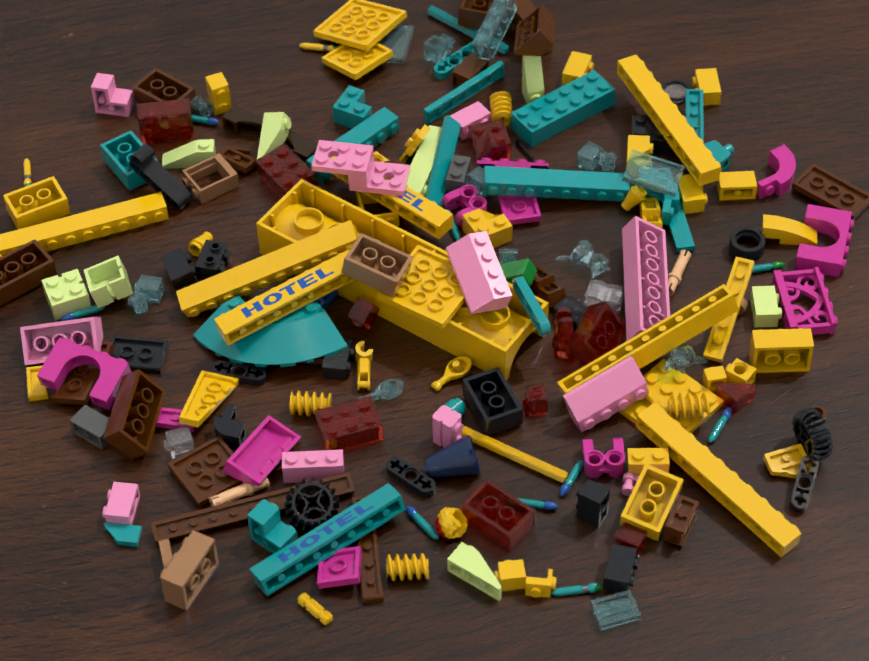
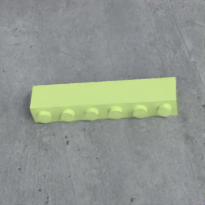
M429 125L430 130L422 140L410 165V174L407 186L410 189L422 194L424 197L442 129Z

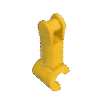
M364 341L358 342L355 347L357 390L367 388L370 391V368L373 349L364 352Z

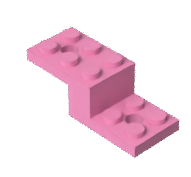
M319 140L311 165L312 171L348 175L350 191L404 196L410 174V165L374 161L372 145Z

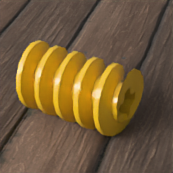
M506 91L494 92L489 97L491 122L494 127L504 129L511 123V112H513L511 95Z
M300 390L297 391L296 396L293 395L292 391L289 404L290 413L295 415L298 410L300 416L304 412H306L307 416H311L313 412L314 416L318 417L321 412L322 417L325 418L328 412L330 414L332 394L329 393L328 397L325 398L324 393L321 392L319 398H317L316 392H313L312 396L309 397L308 391L305 392L304 396H301Z
M697 392L693 398L691 393H687L685 398L683 393H679L677 398L674 393H671L667 406L668 415L671 417V414L674 413L676 418H678L680 412H682L684 418H686L688 412H690L692 418H694L696 412H698L700 418H702L704 412H706L709 418L710 403L707 393L703 392L701 398Z
M413 553L411 560H409L407 554H404L402 560H400L398 554L395 555L394 560L391 559L390 554L387 555V579L390 575L392 581H395L397 575H399L400 580L403 581L405 575H407L409 580H412L414 574H416L417 579L420 580L422 574H424L426 580H429L428 559L425 558L424 553H421L419 559Z

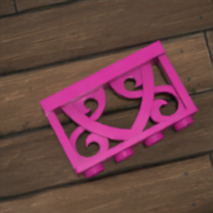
M819 267L787 272L774 270L772 286H775V292L779 293L778 306L782 310V320L785 329L811 328L812 335L834 334L835 327L838 326V319L833 314V303L828 299L829 291L824 286V275L820 273ZM807 280H812L813 283H814V285H813V286L808 285V282H809V281H807ZM794 291L796 292V294H795L794 296H790V295L788 294V293H794ZM800 293L816 302L808 312L798 305L791 304L799 298ZM794 311H799L800 313L796 315ZM819 317H823V318H825V321H826V322H824V323H815V322L812 321V318H813L816 322H821V320L819 319Z

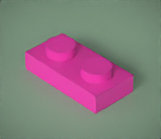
M161 407L156 427L193 432L195 428L194 426L179 423V416L182 410Z

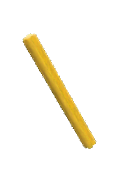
M463 426L462 436L470 435L473 443L561 483L566 481L568 477L566 471Z

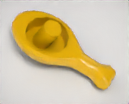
M460 356L451 360L446 366L444 375L438 381L433 382L431 387L436 391H440L447 382L464 377L471 369V359L467 356Z

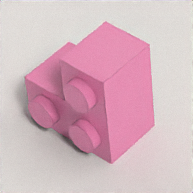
M97 73L91 85L95 112L129 117L135 104L133 90L116 88L114 75Z

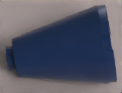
M470 435L464 436L428 456L426 462L423 463L426 475L430 474L431 477L477 475L481 473Z

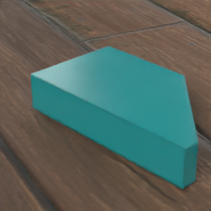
M104 522L105 530L110 533L117 545L138 547L142 526Z

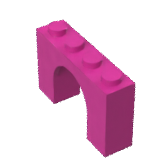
M808 204L804 224L812 227L819 233L831 236L836 243L828 247H817L799 243L795 264L796 270L819 267L820 273H823V275L840 277L841 270L845 271L847 259H843V256H848L849 246H846V243L850 244L852 235L848 231L853 230L854 220L851 219V211Z
M59 337L37 375L40 384L59 391L72 369L80 365H93L100 369V376L89 397L93 405L110 411L114 405L122 376L131 373L128 362L122 358L116 359L103 351L97 352L90 346L76 344L71 339L65 340Z

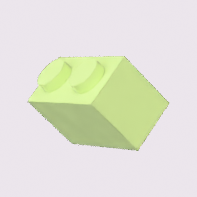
M752 286L750 303L754 327H777L778 319L782 318V310L778 308L779 293L775 292V286Z

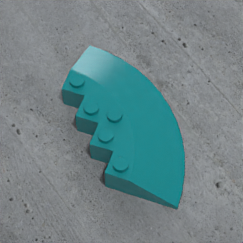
M238 295L223 303L193 334L194 338L203 347L214 351L215 355L227 357L229 361L243 364V362L252 363L256 367L278 364L281 367L295 366L296 362L302 361L310 363L314 362V358L321 356L327 358L348 348L330 317L316 300L227 346L216 329L214 319L236 308L238 305L244 304L245 302Z

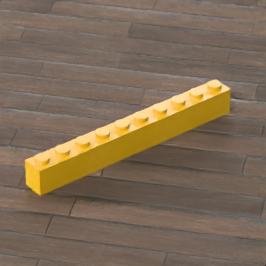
M637 54L618 60L617 74L698 185L703 186L718 181L722 170L720 163L714 159L711 151L705 147L703 140L696 135L694 128L688 124L685 116L679 112L677 105L673 104L668 93L664 92L661 84L655 80L652 72L646 68L644 61L640 60Z
M158 192L0 234V257L34 239L47 252L169 219L167 206L162 193Z
M351 220L180 289L176 293L181 310L188 318L195 317L203 311L215 309L218 305L238 295H249L252 291L266 288L270 284L283 281L291 275L303 273L308 268L315 267L339 253L350 250L359 237L356 227Z
M725 284L719 286L558 381L557 383L562 395L572 391L630 356L633 357L638 368L641 369L739 311L734 294Z
M653 403L637 415L635 426L657 447L668 448L669 457L781 558L799 544L801 532L798 527L787 521L783 514L769 505L765 498L760 497L752 486L746 484L739 478L736 472L731 471L725 466L724 462L720 458H716L708 447L698 442L692 433L687 432L677 420L671 418L664 408Z

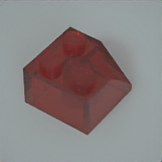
M502 119L468 125V142L476 164L477 160H481V158H491L492 161H499L501 158L511 159V141Z

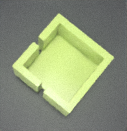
M119 256L84 269L90 294L98 308L114 302L113 299L117 298L119 300L133 294L127 271Z
M78 269L62 273V277L56 275L42 280L44 293L55 321L60 320L67 313L91 307L89 294Z

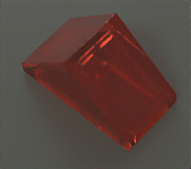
M716 383L715 394L724 400V405L727 408H732L734 414L755 400L756 384Z

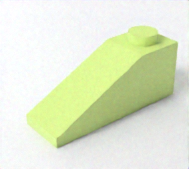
M522 56V94L526 104L544 96L541 56Z
M284 112L264 113L256 161L264 169L269 167L288 137L291 119Z
M214 139L195 140L164 153L162 156V166L165 169L188 168L216 155Z
M461 542L448 557L447 570L500 601L502 598V586L476 548Z

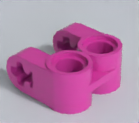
M464 185L445 194L441 201L445 208L449 210H454L458 207L463 208L455 216V220L460 227H463V214L476 209L487 212L486 199L478 195V190L473 185Z
M612 438V450H609L606 454L594 450L592 439H582L584 472L588 477L599 478L603 473L610 477H619L623 474L625 464L623 438Z

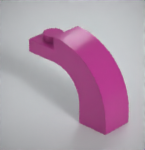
M785 145L777 147L769 153L768 164L776 173L757 183L756 195L760 199L770 196L774 192L780 197L792 186L796 161L792 152Z

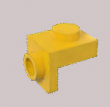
M548 569V578L526 577L525 595L535 598H551V589H556V577H553V569Z

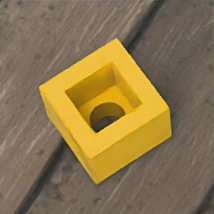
M723 366L710 367L703 371V385L711 392L726 389L727 376Z

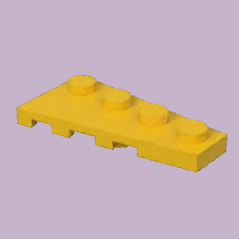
M202 370L179 416V423L199 427L239 385V378Z

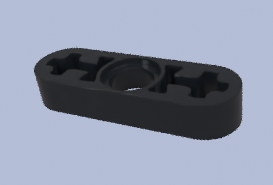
M222 360L216 361L212 365V373L239 378V383L261 386L267 382V373L263 367ZM236 371H244V372H245V373H244L243 375H241V376H236V375L234 374Z
M804 456L798 467L789 501L790 507L796 512L805 511L810 502L819 468V462L814 456ZM807 462H810L812 466L809 474L805 473ZM799 480H807L810 486L808 488L801 487ZM801 493L803 494L802 504L798 505L797 499Z
M392 457L387 461L386 470L390 477L423 498H430L435 494L436 483L432 478L399 457ZM412 474L416 476V479L410 481L405 477Z

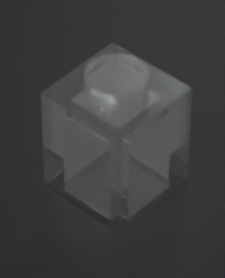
M188 426L165 432L164 448L166 452H170L172 459L195 449Z

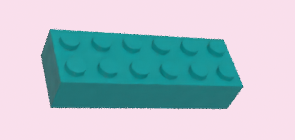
M593 70L511 112L510 128L533 148L615 105L616 89Z

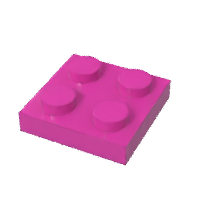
M498 195L501 213L506 216L512 225L541 221L536 197Z
M360 546L340 549L336 554L319 563L317 577L319 589L360 583L362 561Z

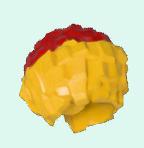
M445 507L440 510L435 520L436 532L446 539L461 537L466 532L467 518L460 509Z

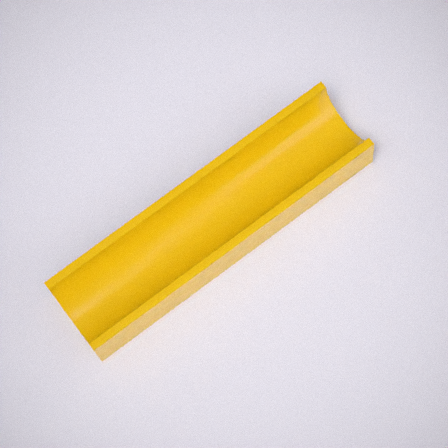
M303 179L289 190L256 223L259 252L261 255H266L351 220L356 227L358 236L363 233L409 255L417 245H420L449 258L445 250ZM354 280L336 289L338 290V295L457 357H469L472 365L483 371L499 367L506 380L510 377L513 360L524 340L532 332L539 335L516 295L513 284L509 282L507 283L512 293V298L506 308L470 314L465 301L443 329L378 300L376 294L379 290L358 280ZM535 296L548 318L549 302Z

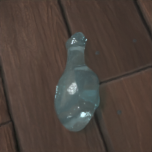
M397 378L387 379L381 382L372 393L358 397V402L360 406H365L368 402L374 400L393 399L404 390V382Z

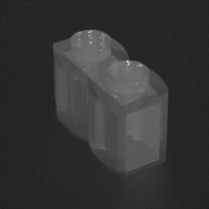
M591 280L584 295L583 305L591 309L620 315L625 302L624 288L620 285H609L602 280Z

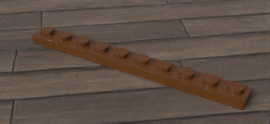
M350 472L322 479L323 486L329 482V489L335 488L333 495L341 497L355 493ZM291 487L151 522L155 543L158 544V541L169 538L170 541L189 536L193 530L201 533L247 521V515L263 499L269 503L276 504L280 512L286 511L288 508L284 507V503L287 502L286 495L291 494L289 492ZM314 491L306 492L307 495H314L316 493ZM323 496L321 501L327 500V499ZM296 500V508L302 507L301 501Z

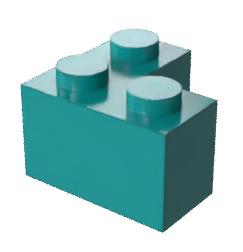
M350 85L332 107L334 123L352 129L372 116V107L365 105V91Z
M263 499L247 515L251 540L273 554L298 539L296 529L281 521L280 509L272 502L269 503Z

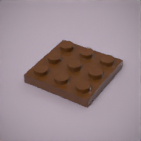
M220 436L209 440L168 463L169 470L199 508L209 503V497L243 484L242 481L223 472L225 463L233 452Z

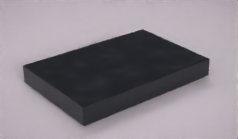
M112 335L111 342L114 343L115 349L111 357L126 360L131 371L139 369L145 373L161 374L169 347L168 340Z

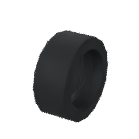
M747 226L735 229L730 237V253L735 258L757 260L763 255L766 241L765 236L760 230ZM740 240H751L758 246L743 248L737 242Z

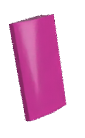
M268 415L226 461L223 472L247 484L259 486L281 462L282 452H289L301 439V436Z

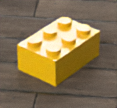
M54 176L3 195L6 210L17 230L71 214L68 199Z
M811 328L752 330L748 355L750 365L757 368L756 373L810 371L814 350Z
M645 463L621 514L620 525L658 541L681 492L684 479Z

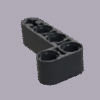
M144 143L131 156L129 160L130 167L157 193L161 192L163 198L173 208L181 211L193 199L192 194L154 159L156 156L155 151L148 144Z

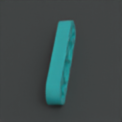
M476 39L434 66L435 78L442 80L451 76L453 69L465 58L464 54L473 52L479 56L484 55L487 51L486 42L482 39Z
M523 276L513 278L514 291L539 335L543 336L551 333L549 320Z

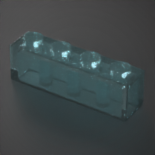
M515 0L493 1L472 43L476 58L492 61L518 9Z

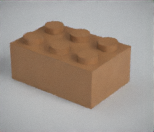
M361 233L344 258L341 273L394 297L410 272L413 256Z
M193 530L189 537L183 540L182 547L178 553H174L171 563L167 568L163 569L160 575L165 602L186 611L188 610L219 564L215 539Z

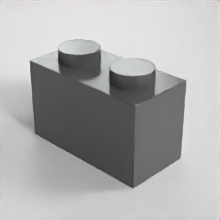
M453 155L446 177V194L464 185H468L471 175V157Z
M84 405L70 419L72 432L102 450L109 444L103 437L110 417L102 415L95 408Z

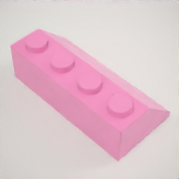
M487 231L468 234L447 246L446 252L470 314L506 308L512 298V293Z
M101 317L20 327L25 365L45 363L59 337L65 340L71 339L76 344L81 346L87 345L93 350L101 352L103 341Z
M630 356L566 393L563 397L570 417L582 433L592 429L599 422L609 419L618 411L626 409L635 401L643 399L649 393V390L635 360Z

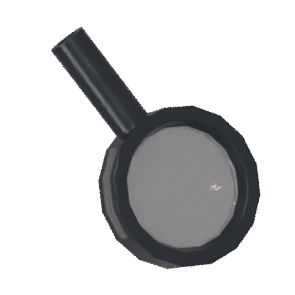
M669 80L662 85V89L665 93H668L673 104L685 103V91L690 89L687 83L681 80Z

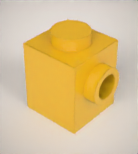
M523 559L498 562V571H494V575L502 586V591L526 588V573Z

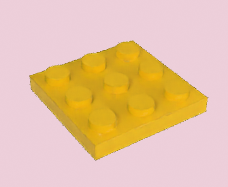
M376 43L368 51L342 44L323 56L322 63L357 80L386 62L394 54L393 50L379 43Z

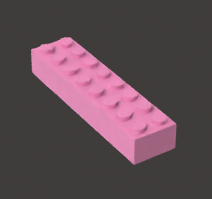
M637 216L622 228L626 341L670 316L665 230Z

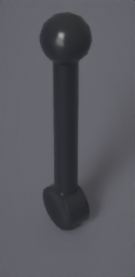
M521 139L516 140V146H520L532 162L538 160L524 147Z

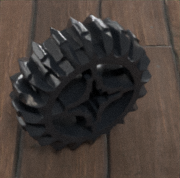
M812 407L799 410L793 416L792 421L797 443L802 444L806 455L814 456L818 461L825 460L827 457H830L833 449V440L825 420Z
M312 477L310 483H308L304 478L302 481L303 485L296 482V489L292 487L289 489L291 494L286 495L287 502L284 503V507L288 509L285 511V514L290 516L289 522L296 521V528L303 525V532L306 531L307 527L311 531L339 514L337 509L340 508V503L336 502L339 500V495H333L335 488L329 489V482L323 486L322 479H319L318 483H314L315 479ZM310 491L316 492L314 495L306 494V492ZM323 496L329 503L328 511L320 503ZM297 499L304 506L302 514L296 509L295 503ZM316 502L315 508L313 506V508L308 509L309 503ZM311 515H317L320 517L317 519H308Z

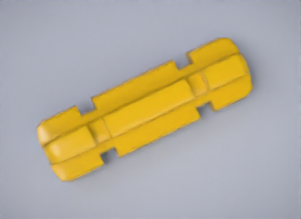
M302 593L298 597V603L302 607H306V610L314 617L320 618L319 621L324 625H328L333 620L332 614L327 610L324 611L325 608L314 599H310L311 597L307 593Z

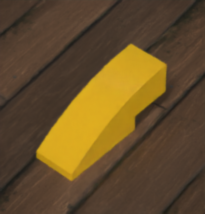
M646 197L639 203L641 219L662 228L663 222L658 199Z
M763 214L762 233L765 238L780 239V244L799 245L801 243L817 246V230L789 218Z

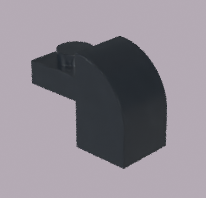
M228 403L226 409L222 410L220 417L214 416L215 436H220L229 448L238 449L246 437L245 422L236 421V404Z

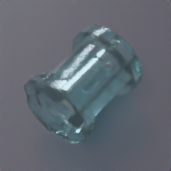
M198 95L191 101V108L197 110L202 117H208L212 113L213 105L206 103L202 96Z

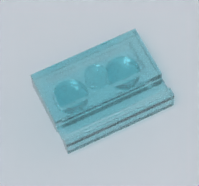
M631 590L590 601L591 609L600 625V630L641 619V613L638 610Z

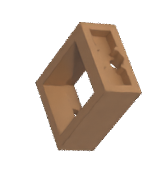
M220 153L182 170V183L184 187L189 188L194 199H198L201 204L239 187L238 174ZM217 171L223 177V179L202 189L195 182Z

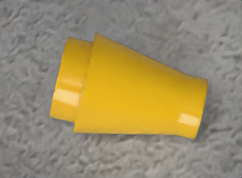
M639 184L632 186L621 206L625 210L630 211L631 208L646 198V190Z
M204 232L199 237L191 240L188 246L189 252L194 256H199L205 241L213 240V236L209 232Z

